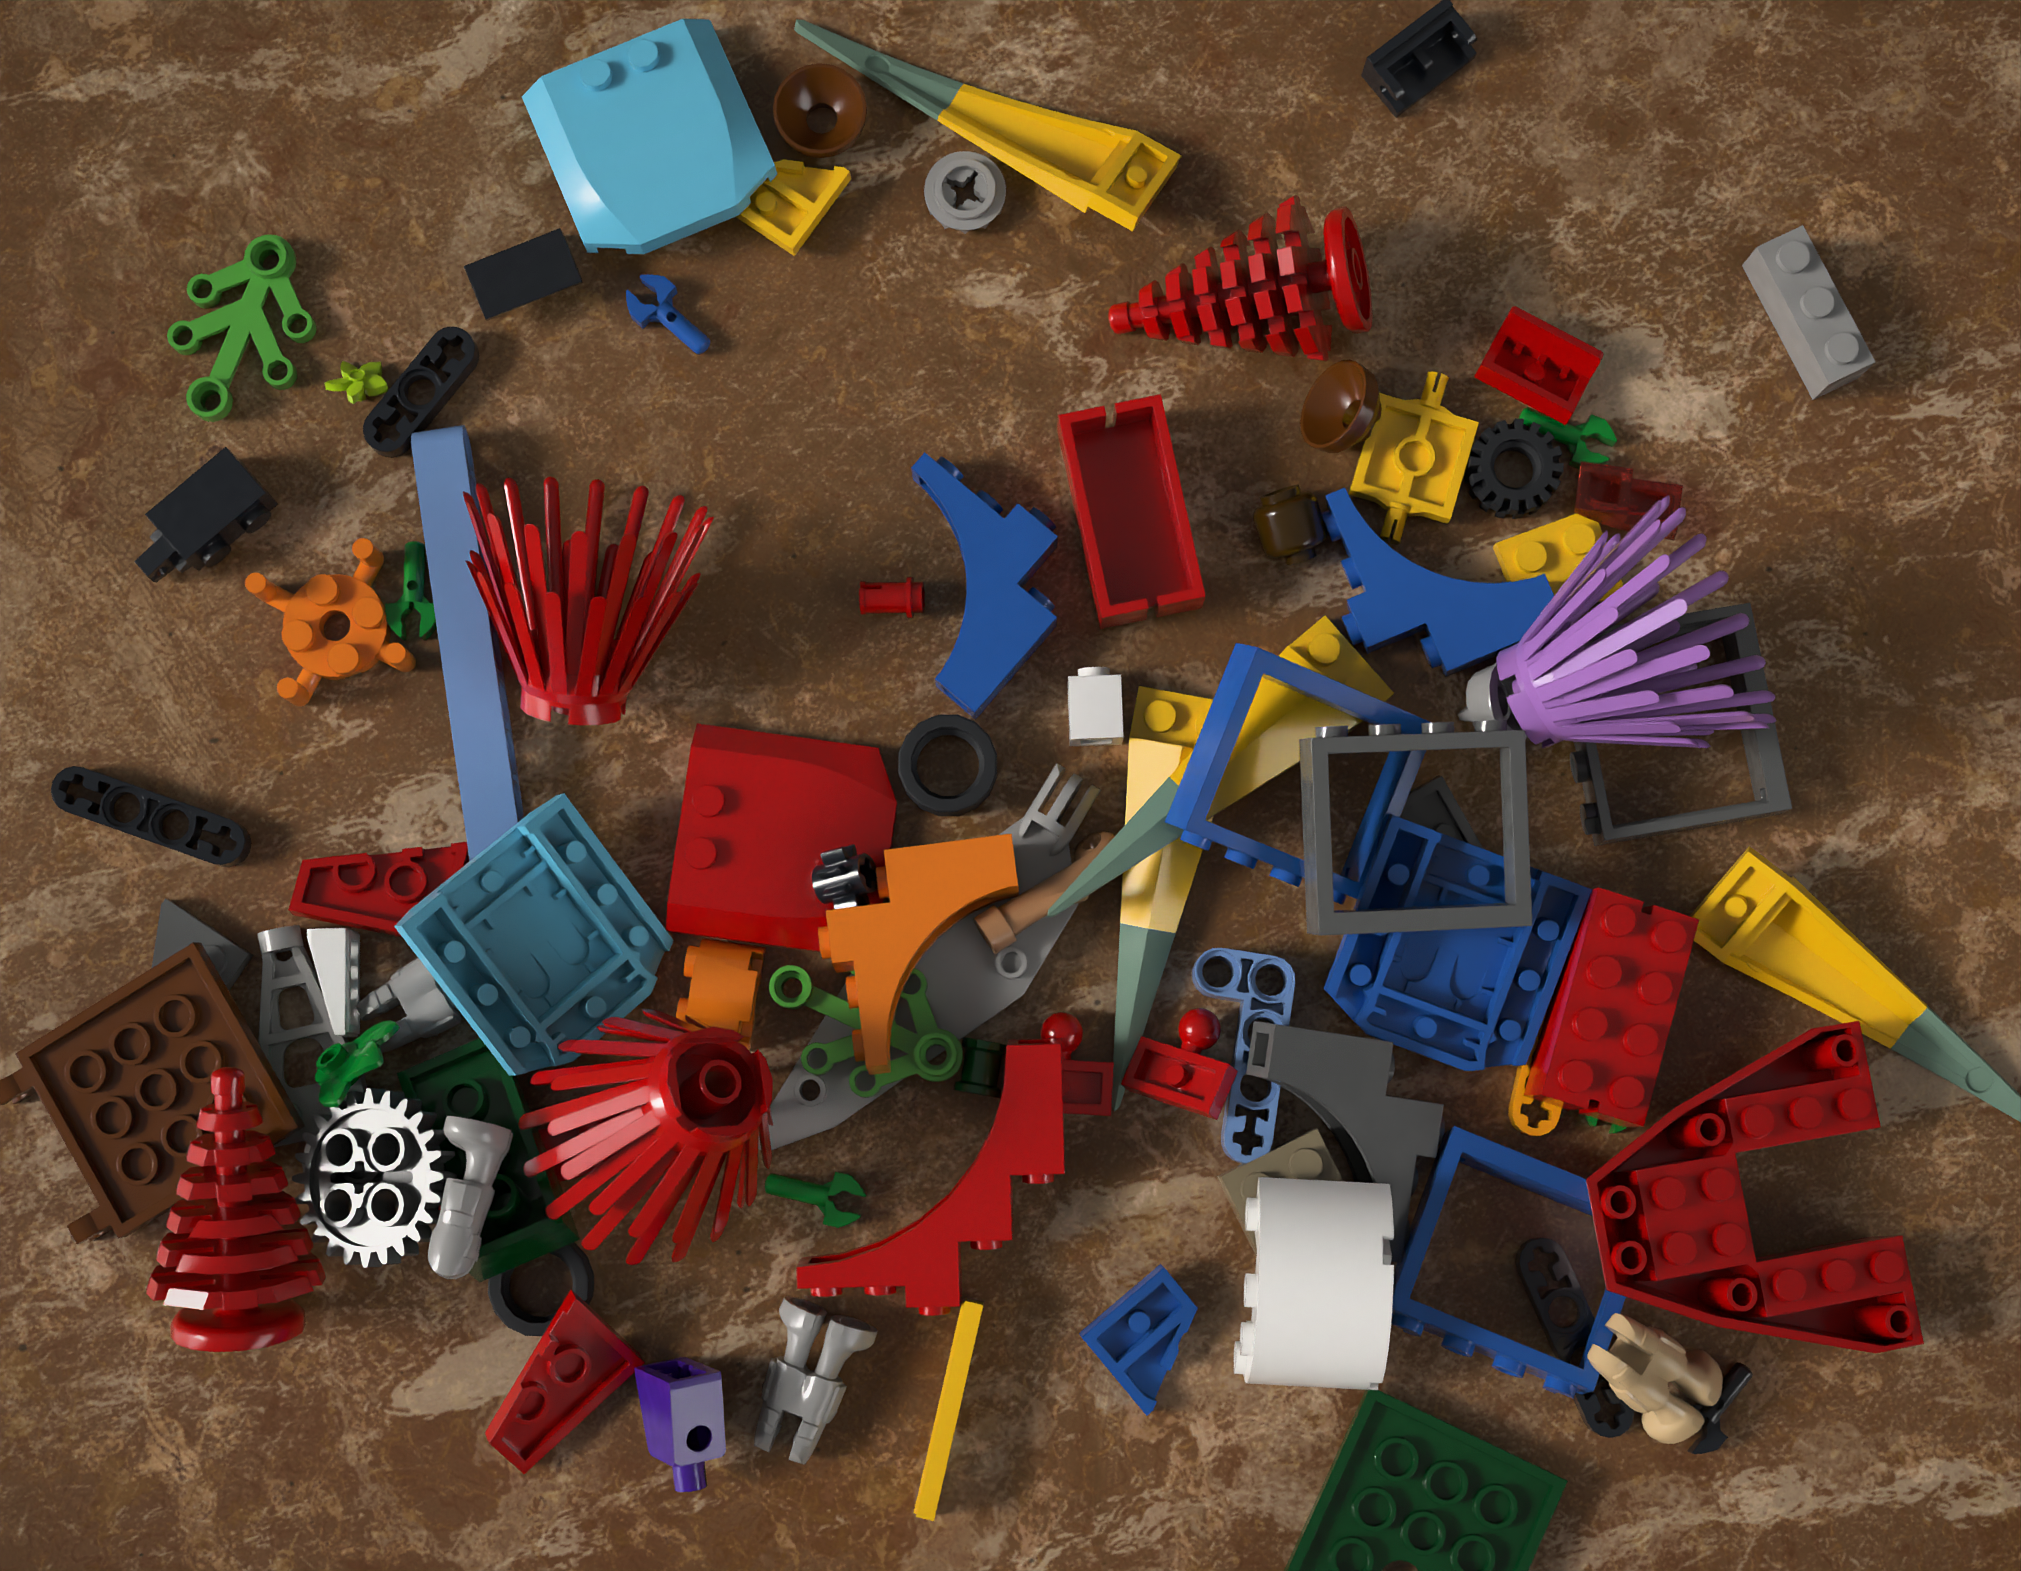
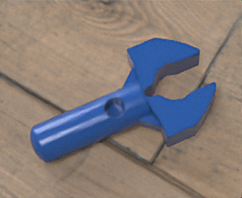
M640 275L642 283L657 294L659 306L657 307L653 304L644 305L639 302L634 294L626 290V301L632 320L643 329L650 322H661L694 353L698 355L703 354L710 346V339L673 307L672 298L678 293L676 286L665 276Z

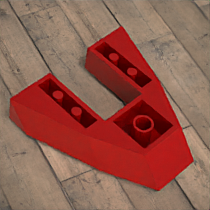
M1860 1021L1812 1028L1676 1106L1586 1179L1607 1291L1720 1328L1870 1353H1881L1924 1344L1902 1235L1869 1236L1761 1257H1755L1735 1153L1881 1128Z

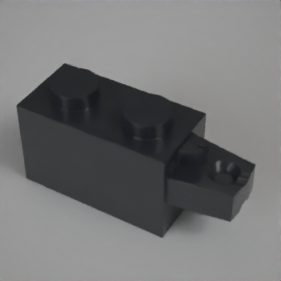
M225 447L145 514L157 528L150 536L154 543L134 562L149 579L156 583L175 568L183 573L192 566L198 571L204 566L212 567L221 562L230 553V545L245 532L248 534L253 533L265 525L271 517L270 511L278 503L242 461Z

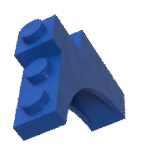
M924 452L911 467L912 477L940 508L951 526L963 558L967 589L965 612L959 636L943 669L936 676L935 683L940 691L976 720L1056 628L1057 617L1051 613L1056 608L1055 605L1036 588L1032 587L1028 592L1022 588L1057 548L1058 536L1053 533L1056 525L1037 508L1033 507L1028 512L1020 504H1017L1004 519L1000 515L1003 508L994 498L983 490H979L975 495L960 482L964 476L951 462L944 457H940L935 461Z
M1346 488L1326 495L1328 510L1322 512L1327 533L1332 542L1341 539L1348 558L1340 562L1352 590L1360 586L1363 590V593L1347 599V608L1350 613L1341 618L1352 644L1356 645L1362 642L1367 654L1425 630L1428 637L1421 639L1420 642L1432 669L1441 666L1445 677L1498 656L1500 651L1519 643L1526 631L1554 597L1545 573L1534 578L1514 582L1483 583L1454 579L1427 570L1397 553L1378 537L1354 506Z

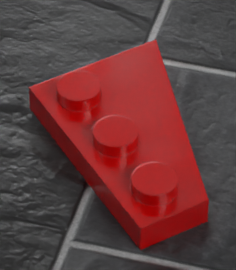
M467 842L451 843L450 847L432 849L414 847L402 849V852L377 855L360 853L302 860L288 910L292 915L402 937L394 926L411 908L469 862Z
M571 1289L485 1431L489 1444L519 1471L526 1474L635 1372L634 1367L642 1366L645 1362L637 1350Z

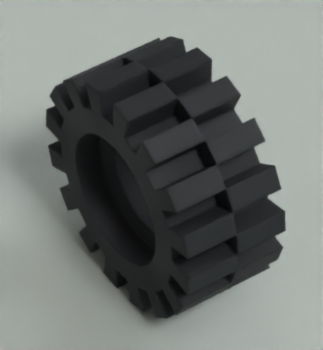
M1515 418L1512 424H1507L1506 420L1497 422L1494 428L1488 427L1482 432L1471 448L1466 465L1467 471L1464 474L1465 484L1470 483L1471 485L1468 493L1472 499L1478 497L1482 503L1479 507L1485 512L1489 508L1495 510V517L1504 518L1506 514H1512V519L1522 518L1525 513L1531 515L1537 512L1542 505L1547 503L1561 482L1559 478L1564 471V463H1559V458L1562 456L1560 446L1554 448L1551 442L1555 437L1549 431L1545 435L1540 433L1538 430L1541 425L1532 422L1530 427L1523 425L1524 419ZM1506 451H1518L1527 456L1533 467L1531 481L1517 488L1501 483L1494 471V463L1497 456Z

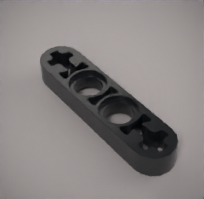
M72 766L65 768L52 781L51 795L53 801L60 809L73 815L221 867L237 866L250 853L252 842L249 832L244 826L231 819L84 767ZM84 777L83 786L85 788L103 794L101 803L98 804L84 798H77L74 805H72L74 796L67 793L69 785L71 783L80 784ZM109 784L110 788L106 791V785ZM134 794L140 802V812L131 822L122 823L115 817V803L123 795ZM100 808L99 815H96V811ZM182 811L188 817L189 829L182 838L170 840L163 832V821L170 813ZM203 819H208V822L203 827ZM202 829L219 836H225L228 829H231L230 838L237 841L235 849L233 851L224 850L221 857H218L220 852L218 846L199 839ZM198 841V848L194 850L192 847Z
M1541 1237L1529 1239L1520 1246L1516 1253L1515 1263L1517 1272L1555 1358L1571 1364V1356L1574 1351L1587 1344L1595 1321L1568 1257L1560 1244L1552 1239ZM1539 1247L1542 1253H1552L1554 1255L1555 1261L1548 1265V1270L1553 1281H1559L1564 1277L1567 1287L1550 1289L1540 1297L1537 1287L1548 1285L1540 1271H1530L1528 1268V1263L1535 1259L1533 1249ZM1560 1296H1567L1576 1304L1577 1317L1571 1325L1561 1328L1553 1324L1548 1311L1554 1299ZM1599 1374L1596 1386L1606 1380L1601 1374ZM1601 1387V1391L1608 1403L1620 1405V1411L1614 1414L1616 1424L1611 1427L1605 1421L1595 1420L1594 1414L1601 1410L1595 1393L1589 1392L1585 1397L1583 1394L1575 1393L1573 1400L1587 1428L1595 1434L1608 1438L1618 1437L1628 1431L1633 1423L1634 1410L1623 1400L1619 1399L1611 1387Z

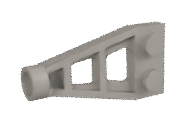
M300 925L270 929L257 934L263 961L258 1044L305 1124V1127L274 1145V1148L305 1141L302 1137L304 1132H316L319 1130L314 1119L316 1114L332 1115L330 1107H324L319 1102L318 1097L321 1086L318 1083L293 1088L286 1083L284 1079V1056L287 1047L292 1042L305 1038H312L318 1041L324 1051L333 1044L340 1043L343 1045L349 1042L347 1037L334 1035L318 975L303 944ZM292 952V957L287 961L277 959V953ZM300 986L307 992L314 1013V1021L308 1026L285 1030L280 1024L279 995L284 989ZM364 1074L350 1087L348 1092H366L367 1085Z

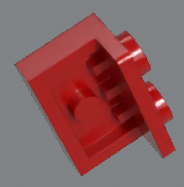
M1513 306L1496 334L1474 378L1566 425L1574 413L1592 375L1599 366L1604 353L1534 315Z

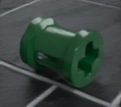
M963 1037L962 1046L966 1048L962 1076L960 1081L955 1082L953 1090L1000 1098L1001 1090L997 1087L1002 1055L1006 1054L1007 1045Z

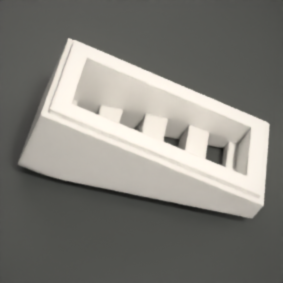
M347 928L307 929L308 943L334 1035L358 1037V1034H360V1016L356 1006L360 1002V934Z

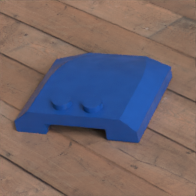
M1389 814L1354 909L1506 903L1504 856ZM1530 866L1532 926L1345 934L1323 989L1361 1030L1369 1036L1393 1042L1396 1046L1464 1071L1485 1070L1486 1067L1504 1065H1526L1593 889Z

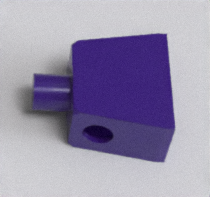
M687 1357L634 1367L647 1447L650 1455L672 1466L675 1491L692 1492L706 1488L705 1461L721 1458L726 1452L721 1371Z

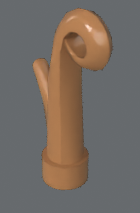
M1097 831L1087 835L1076 846L1074 856L1076 862L998 908L993 905L974 917L973 921L994 954L999 953L1016 942V935L1039 919L1047 916L1049 908L1116 835L1109 831ZM1086 896L1085 898L1081 899V900L1078 901L1077 903H1080V902H1083V901L1087 900L1088 896Z

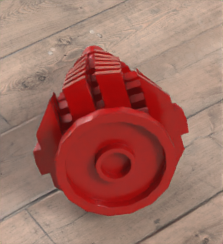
M1295 195L1279 204L1276 222L1267 212L1253 220L1249 225L1248 238L1239 229L1225 237L1220 245V248H1223L1225 262L1220 263V267L1217 264L1215 249L1210 246L1194 256L1196 269L1192 270V275L1188 273L1187 266L1184 263L1176 266L1166 274V295L1163 294L1159 282L1153 280L1139 290V302L1130 303L1127 301L1112 305L1108 313L1110 327L1118 335L1135 332L1137 328L1144 327L1150 339L1167 341L1170 335L1169 323H1172L1176 338L1182 343L1199 345L1201 343L1200 335H1202L1203 328V332H1208L1210 345L1231 349L1233 344L1230 329L1237 326L1240 338L1238 343L1245 351L1263 353L1268 341L1272 351L1277 355L1295 357L1299 351L1300 344L1304 355H1307L1308 359L1327 362L1329 360L1328 351H1331L1332 325L1323 324L1321 311L1331 309L1328 291H1332L1338 314L1343 325L1354 334L1368 332L1372 327L1373 310L1368 268L1353 215L1347 206L1335 208L1328 213L1324 220L1323 231L1326 259L1322 260L1319 248H1309L1307 234L1315 233L1305 207L1300 204L1299 196ZM1281 234H1284L1286 247L1278 249L1277 240L1283 239ZM1249 241H1253L1255 255L1248 256L1246 246H1250ZM1299 316L1301 328L1293 329L1291 317ZM1268 319L1270 334L1263 337L1261 323L1267 322Z
M222 1067L211 1074V1093L214 1094V1103L201 1108L196 1128L214 1133L204 1134L190 1143L186 1161L199 1166L190 1167L180 1175L176 1194L185 1199L178 1200L170 1209L166 1228L172 1232L167 1233L160 1242L156 1261L161 1265H157L151 1273L146 1288V1294L153 1301L165 1300L163 1305L184 1307L176 1313L171 1322V1338L177 1345L191 1350L208 1352L246 1351L270 1347L291 1340L301 1334L306 1325L304 1309L291 1298L314 1291L312 1286L322 1285L326 1278L320 1259L310 1252L314 1245L307 1228L296 1222L301 1217V1212L295 1198L282 1191L289 1185L282 1166L271 1161H265L276 1154L270 1136L254 1130L246 1131V1129L255 1128L262 1124L263 1119L256 1104L243 1101L245 1074L236 1067Z

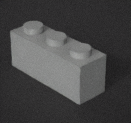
M1804 226L1793 229L1755 248L1742 267L1812 400L1858 379L1875 363V360Z

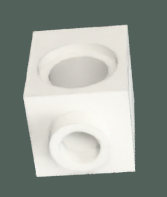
M1085 667L1078 669V676H1068L1067 684L1070 746L1122 745L1124 735L1121 675H1110L1109 668Z

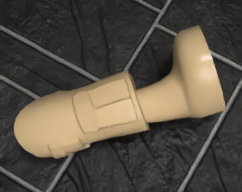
M1613 1314L1605 1326L1616 1334L1618 1338L1610 1351L1592 1344L1587 1354L1591 1365L1609 1382L1611 1389L1619 1399L1623 1400L1634 1411L1642 1413L1643 1428L1653 1439L1661 1443L1675 1444L1697 1433L1704 1424L1702 1414L1689 1403L1672 1395L1668 1389V1382H1672L1678 1390L1691 1400L1704 1406H1713L1719 1400L1722 1391L1723 1376L1718 1363L1704 1350H1685L1678 1341L1661 1329L1646 1327L1623 1314Z

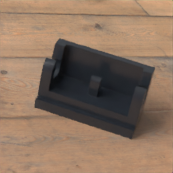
M1442 0L1366 58L1361 76L1395 118H1397L1472 61L1477 54L1472 44L1477 41V38L1469 25L1455 10L1453 3L1450 0Z
M561 228L464 266L486 321L583 283Z

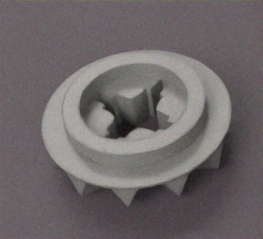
M971 151L954 152L941 158L929 171L924 185V197L930 215H933L942 224L944 229L952 228L960 230L964 234L978 228L986 229L988 224L997 215L1001 214L1006 196L1005 180L997 165L986 156ZM975 176L974 195L979 198V201L976 200L974 202L967 199L963 205H959L955 209L957 197L956 192L951 189V186L954 187L956 185L963 188L968 182L971 183Z

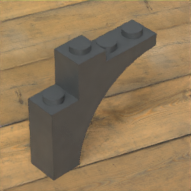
M1254 1021L1246 1074L1271 1081L1304 1101L1324 1121L1335 1136L1350 1166L1354 1182L1390 1184L1394 1223V1238L1389 1240L1392 1253L1391 1262L1401 1263L1403 1249L1410 1238V1223L1408 1221L1410 1199L1418 1184V1171L1415 1166L1416 1157L1419 1155L1436 1158L1438 1145L1441 1143L1445 1132V1121L1442 1116L1444 1104L1386 1095L1387 1084L1392 1080L1395 1070V1060L1392 1054L1393 1042Z

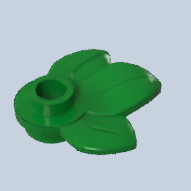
M391 1020L383 1021L366 1030L353 1042L343 1045L336 1043L328 1047L316 1062L318 1069L315 1074V1081L321 1086L318 1097L319 1102L324 1107H338L345 1099L350 1087L364 1073L382 1066L384 1060L379 1046L387 1042L399 1030L400 1026Z

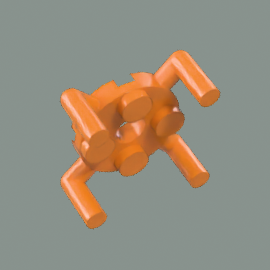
M366 538L357 539L353 543L352 552L360 560V563L352 577L341 574L316 575L295 594L273 584L260 573H251L245 580V587L249 592L264 603L284 612L282 640L292 657L303 669L296 681L289 677L281 679L277 684V692L295 706L301 707L308 704L322 678L329 680L345 679L360 672L364 673L375 666L379 660L402 672H410L416 666V658L400 643L389 642L391 630L386 620L385 605L380 596L371 588L384 563V555ZM336 614L347 615L350 620L348 634L338 641L328 640L324 634L326 621Z

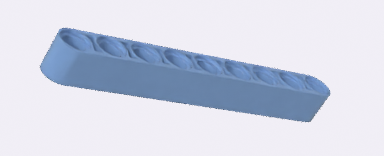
M465 425L412 433L411 448L469 860L471 861L523 819L524 813L498 633L466 561L472 563L470 550L477 552L482 558L489 575L463 496V491L472 496L481 518L470 440Z

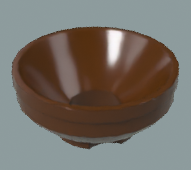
M818 63L801 67L784 79L774 97L773 113L780 135L791 148L808 157L826 158L843 153L854 145L865 126L867 107L862 88L851 74L834 65ZM828 108L836 114L837 123L831 131L816 133L808 127L807 118L815 109Z
M1349 359L1334 363L1316 379L1304 401L1300 420L1301 434L1309 446L1327 453H1339L1365 441L1371 436L1372 429L1380 419L1382 411L1378 383L1374 374L1362 364Z

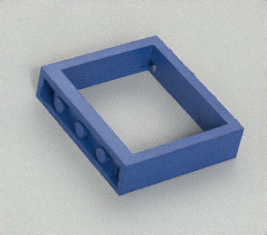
M1236 643L1165 823L1183 829L1180 840L1207 851H1209L1212 842L1228 848L1224 858L1252 869L1255 868L1257 861L1260 860L1273 866L1269 876L1299 887L1302 879H1305L1304 860L1205 820L1261 678L1268 679L1372 725L1401 724V735L1422 734L1421 723L1432 722L1259 647ZM1426 750L1389 752L1341 875L1333 872L1334 902L1344 905L1347 896L1355 899L1358 898L1388 816L1392 814L1400 817Z
M1456 1126L1452 1127L1444 1133L1410 1226V1238L1403 1249L1402 1262H1397L1394 1271L1391 1325L1401 1328L1403 1332L1413 1336L1421 1337L1423 1330L1443 1338L1441 1343L1443 1348L1465 1357L1471 1358L1474 1351L1494 1359L1492 1367L1507 1375L1523 1378L1524 1373L1527 1372L1545 1380L1543 1388L1554 1394L1560 1393L1574 1399L1575 1393L1585 1394L1593 1392L1600 1373L1591 1365L1587 1354L1592 1344L1608 1351L1613 1332L1605 1324L1613 1314L1621 1313L1625 1296L1605 1289L1579 1367L1410 1299L1458 1162L1593 1216L1586 1179Z

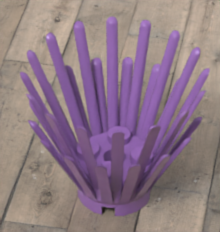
M1669 495L1662 500H1658L1622 540L1620 533H1617L1606 543L1608 538L1606 530L1526 631L1519 643L1499 652L1496 660L1500 681L1513 675L1516 677V680L1512 682L1514 694L1507 696L1506 699L1520 727L1525 730V734L1535 745L1542 742V748H1548L1565 740L1572 742L1707 748L1711 746L1701 739L1653 736L1710 735L1714 733V730L1769 728L1768 723L1777 721L1770 714H1751L1747 711L1673 715L1768 703L1775 699V695L1766 690L1734 694L1730 686L1719 684L1657 694L1758 670L1765 666L1766 662L1763 657L1753 655L1703 668L1697 667L1698 662L1704 661L1710 656L1709 649L1702 644L1748 626L1749 617L1743 613L1733 615L1643 650L1676 634L1680 630V623L1675 619L1685 614L1689 605L1727 584L1729 576L1725 571H1718L1590 643L1655 597L1660 588L1657 582L1705 546L1706 536L1704 534H1697L1669 556L1667 554L1661 555L1583 616L1684 520L1686 515L1684 507L1677 509L1662 524L1660 520H1656L1668 508L1670 503Z

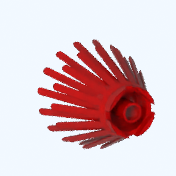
M552 476L544 480L548 592L539 528L534 524L525 525L517 482L510 477L505 479L504 489L526 613L500 518L494 514L487 488L481 483L476 484V493L490 545L474 499L469 493L463 491L464 500L489 575L482 558L477 552L470 550L472 563L470 561H466L522 687L520 708L530 716L551 722L552 710L559 714L568 715L569 725H603L621 720V713L623 715L626 714L628 694L641 677L699 585L697 582L701 573H696L688 579L681 592H676L714 517H709L703 522L707 513V506H701L696 510L653 600L678 537L674 529L685 502L683 495H678L672 499L654 548L644 558L615 640H613L649 495L646 486H639L634 491L624 535L620 540L619 546L611 544L605 551L597 596L594 597L605 491L604 483L599 479H595L590 483L585 533L583 531L574 532L571 539L566 540L562 547L559 484L557 479Z
M643 1009V1013L648 1018L676 1030L620 1017H609L602 1021L604 1025L597 1026L599 1031L654 1042L571 1039L561 1043L558 1048L564 1052L649 1058L545 1070L533 1075L531 1084H551V1089L555 1091L633 1081L522 1115L519 1119L518 1125L521 1130L549 1123L547 1127L548 1133L555 1136L621 1113L534 1157L524 1164L525 1175L533 1177L579 1154L561 1167L563 1178L570 1180L612 1155L546 1207V1215L552 1220L561 1217L629 1165L589 1204V1210L594 1215H602L607 1210L608 1212L582 1240L581 1245L584 1249L595 1250L667 1169L668 1171L629 1227L628 1234L631 1237L637 1238L626 1257V1263L629 1265L639 1264L643 1260L700 1165L701 1168L672 1236L673 1243H676L671 1256L672 1262H678L686 1256L726 1155L723 1179L710 1234L712 1243L721 1237L727 1225L740 1160L737 1204L741 1209L745 1202L748 1207L752 1205L757 1195L758 1138H760L763 1164L767 1169L770 1168L772 1160L768 1124L773 1126L770 1108L773 1078L767 1060L759 1049L751 1054L746 1046L738 1042L744 1036L734 1030L710 1027L700 1020L685 1015L687 1021L685 1022L659 1010Z

